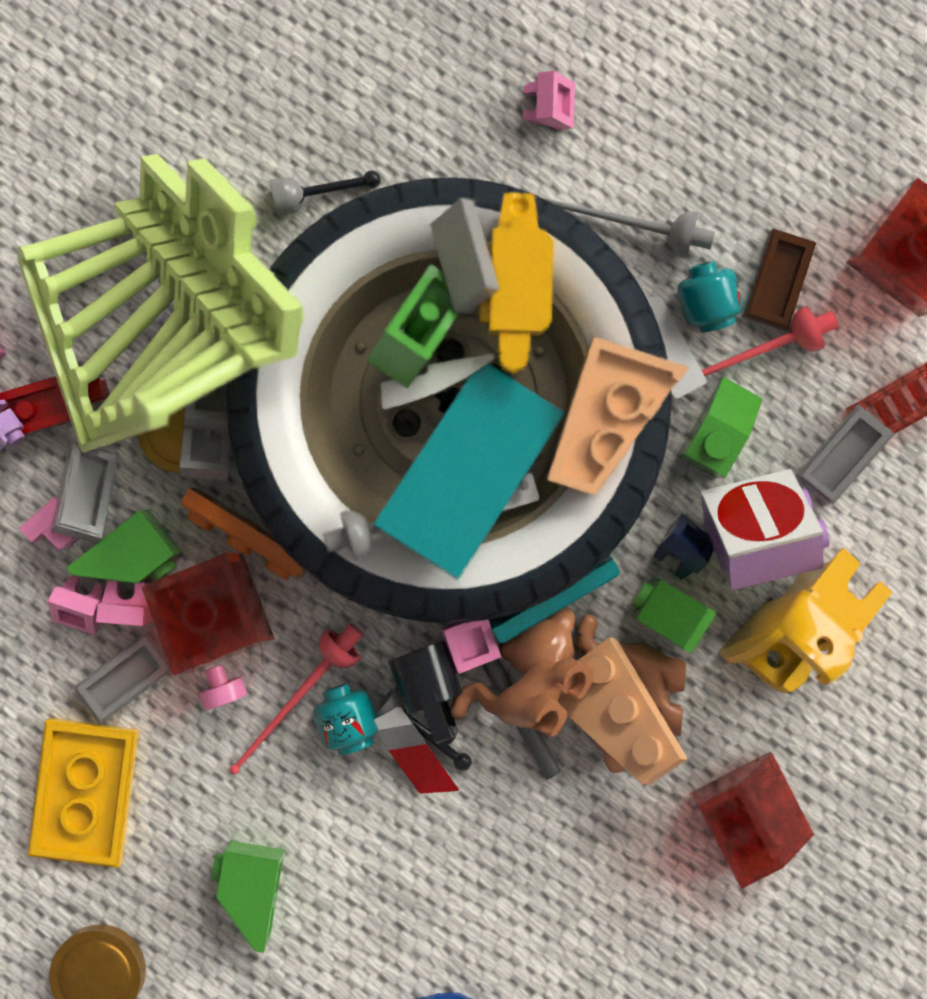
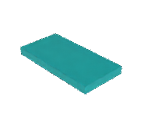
M489 363L471 374L373 526L458 580L559 423L564 412Z

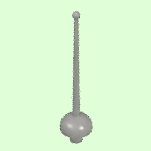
M546 199L565 210L668 235L672 251L677 256L686 259L690 245L710 250L715 231L695 227L698 216L696 212L681 214L671 226Z
M521 481L515 491L527 490L529 487L528 482ZM356 511L340 512L343 528L323 533L327 550L332 552L349 547L354 561L361 559L370 551L373 535L381 533V531L373 526L374 523L369 524L366 518Z

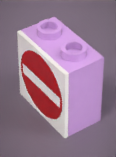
M791 469L701 491L704 527L731 591L824 568V548L829 547L828 531L822 519L817 520L813 512L809 492L806 488L801 489Z

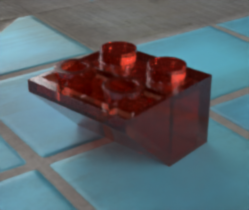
M768 752L689 793L725 864L741 889L784 868L814 836L772 752Z

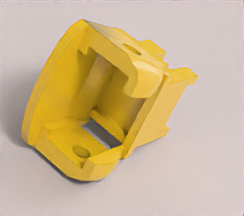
M841 548L829 562L824 563V568L801 573L782 597L762 604L723 645L720 650V657L730 664L743 663L763 682L781 693H789L798 689L807 681L812 668L818 673L815 679L822 685L830 684L837 681L848 671L855 656L854 645L860 642L863 637L862 632L893 592L879 581L873 585L861 600L857 599L848 591V583L861 563L846 549ZM827 650H828V652H827L826 655H824V654L821 653V652H823V651H827ZM770 651L777 653L779 656V664L776 668L771 667L767 662V655Z

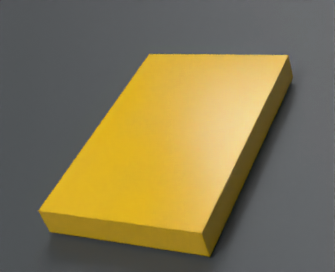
M56 718L45 720L28 856L119 868L122 865L139 729Z

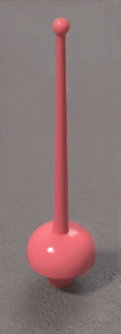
M805 306L794 314L791 322V332L705 368L702 372L704 376H707L794 341L807 351L815 352L824 349L822 334L837 329L839 327L837 319L832 311L815 317L811 309Z
M349 623L340 635L331 629H326L322 633L319 640V648L324 659L239 761L230 767L231 774L239 772L240 766L332 665L338 668H350L361 660V656L354 648V645L364 634L356 625Z

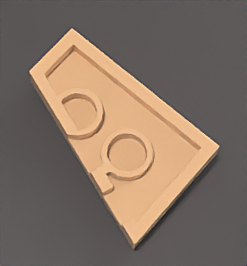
M592 337L546 479L596 495L630 449L632 442L649 419H652L662 405L663 400L674 385L680 381L689 367Z
M607 638L578 660L579 663L587 666L593 673L590 689L581 699L562 696L557 701L567 711L568 717L642 785H651L688 760L617 639Z

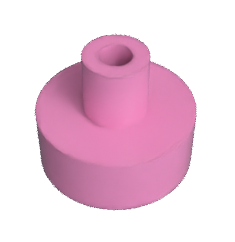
M221 664L205 670L210 687L200 691L198 696L204 711L235 701L248 693L242 677L228 680Z

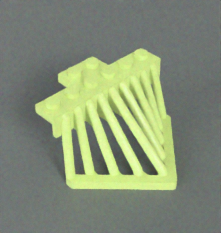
M158 154L143 156L140 160V198L114 203V211L118 214L119 218L45 241L18 247V264L78 445L83 453L168 425V415L251 368L297 356L300 326L304 320L303 306L275 278L274 274L251 253L252 230L256 227L254 208L205 158L187 162L185 183L179 174ZM133 233L132 239L49 277L44 263L45 260ZM147 252L146 262L70 320L63 321L58 306V294ZM160 277V286L83 366L79 367L72 348L73 339L84 334ZM174 300V312L99 409L93 412L88 396V384L96 380Z

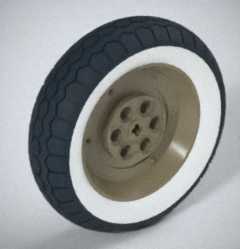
M455 177L412 180L389 185L360 195L325 214L295 238L269 268L275 278L303 306L304 320L300 326L297 356L251 368L227 382L226 415L232 454L244 489L265 527L284 551L316 580L355 603L387 615L421 622L467 623L521 612L557 596L593 571L628 534L645 507L663 464L671 423V391L663 400L662 405L652 419H649L632 442L630 449L596 495L546 479L592 337H597L665 360L668 359L654 312L637 280L620 257L581 220L550 201L534 195L538 229H544L554 239L552 315L549 327L539 337H530V352L528 353L527 366L523 369V372L519 371L513 375L504 370L502 371V367L499 366L500 361H498L499 336H489V323H480V305H478L468 314L458 313L433 354L421 369L422 375H425L428 372L427 368L429 365L440 363L436 357L437 350L444 343L453 342L461 346L464 352L463 359L493 354L494 359L489 362L490 365L564 412L559 423L527 471V473H532L539 500L502 511L458 580L383 532L373 535L371 549L361 559L354 561L349 547L328 552L323 533L343 528L340 512L356 511L363 515L369 524L376 521L445 415V413L440 411L441 402L437 395L441 391L448 394L450 389L457 391L459 394L470 377L468 376L432 395L407 404L383 409L381 384L382 382L394 379L366 361L430 264L443 272L430 224L460 198L474 200L486 242H492L493 228H498L504 193H529L509 185L473 178ZM405 411H412L418 414L421 419L419 431L411 437L400 436L394 427L397 416Z

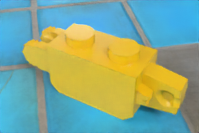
M504 193L498 228H493L492 242H486L500 289L480 304V323H489V336H499V366L502 367V371L504 370L512 375L519 371L523 372V369L527 366L526 364H528L530 337H539L549 327L552 315L554 239L544 229H538L534 194Z

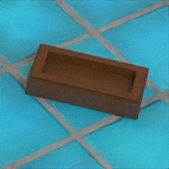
M774 228L770 230L742 316L743 318L783 331L789 329L817 242Z

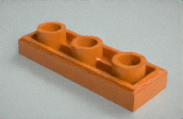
M189 488L181 503H183L182 506L190 510L186 517L193 523L208 531H211L213 526H216L229 535L226 542L230 546L246 555H250L252 550L256 551L268 559L265 564L266 568L286 580L291 575L298 577L305 574L306 571L284 551L269 532L198 488Z

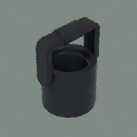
M443 640L392 659L388 663L406 713L410 714L423 709L435 743L446 746L455 740L458 733L455 719L452 718L449 711L448 699L462 694L463 691Z

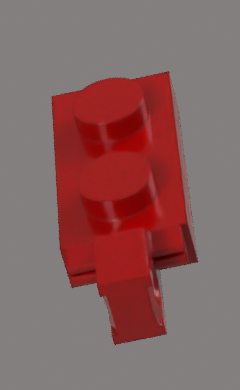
M56 376L0 393V400L4 399L8 404L3 411L11 408L18 420L23 424L22 433L25 436L71 422ZM97 378L88 384L90 403L104 400L110 395L106 380Z

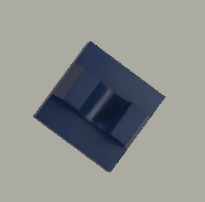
M681 514L670 526L654 557L660 562L669 554L677 557L681 563L674 574L682 580L693 572L698 574L709 563L714 549L708 535L685 515Z

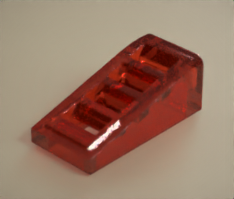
M927 361L920 363L846 408L847 412L849 413L856 404H859L865 410L873 405L884 425L895 434L926 417L927 393L918 378L922 377L927 385ZM907 386L918 404V408L912 409L901 388ZM888 395L902 416L898 420L894 418L883 399Z

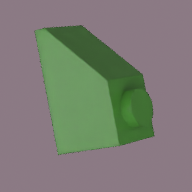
M430 264L366 359L368 363L407 389L427 363L459 313L454 312L442 271Z
M723 376L677 456L715 478H726L750 436L763 399Z
M139 510L66 567V569L73 576L140 583L151 578L157 583L178 567L173 560L183 552L150 510Z
M656 577L651 584L646 581L641 584L630 604L636 608L631 615L632 617L691 654L717 614L712 609Z
M230 841L223 854H216L211 879L212 881L219 882L216 898L254 951L264 953L271 936L285 849Z

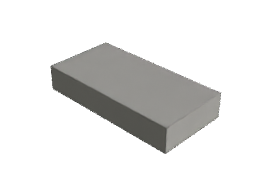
M460 198L436 218L430 226L454 312L468 314L500 288L474 200Z
M856 404L799 470L797 476L834 504L895 433L859 404Z
M77 442L71 444L67 453L51 531L96 544L102 539L118 455L99 449L83 453Z
M148 631L73 688L100 724H102L174 670L176 666L150 631Z

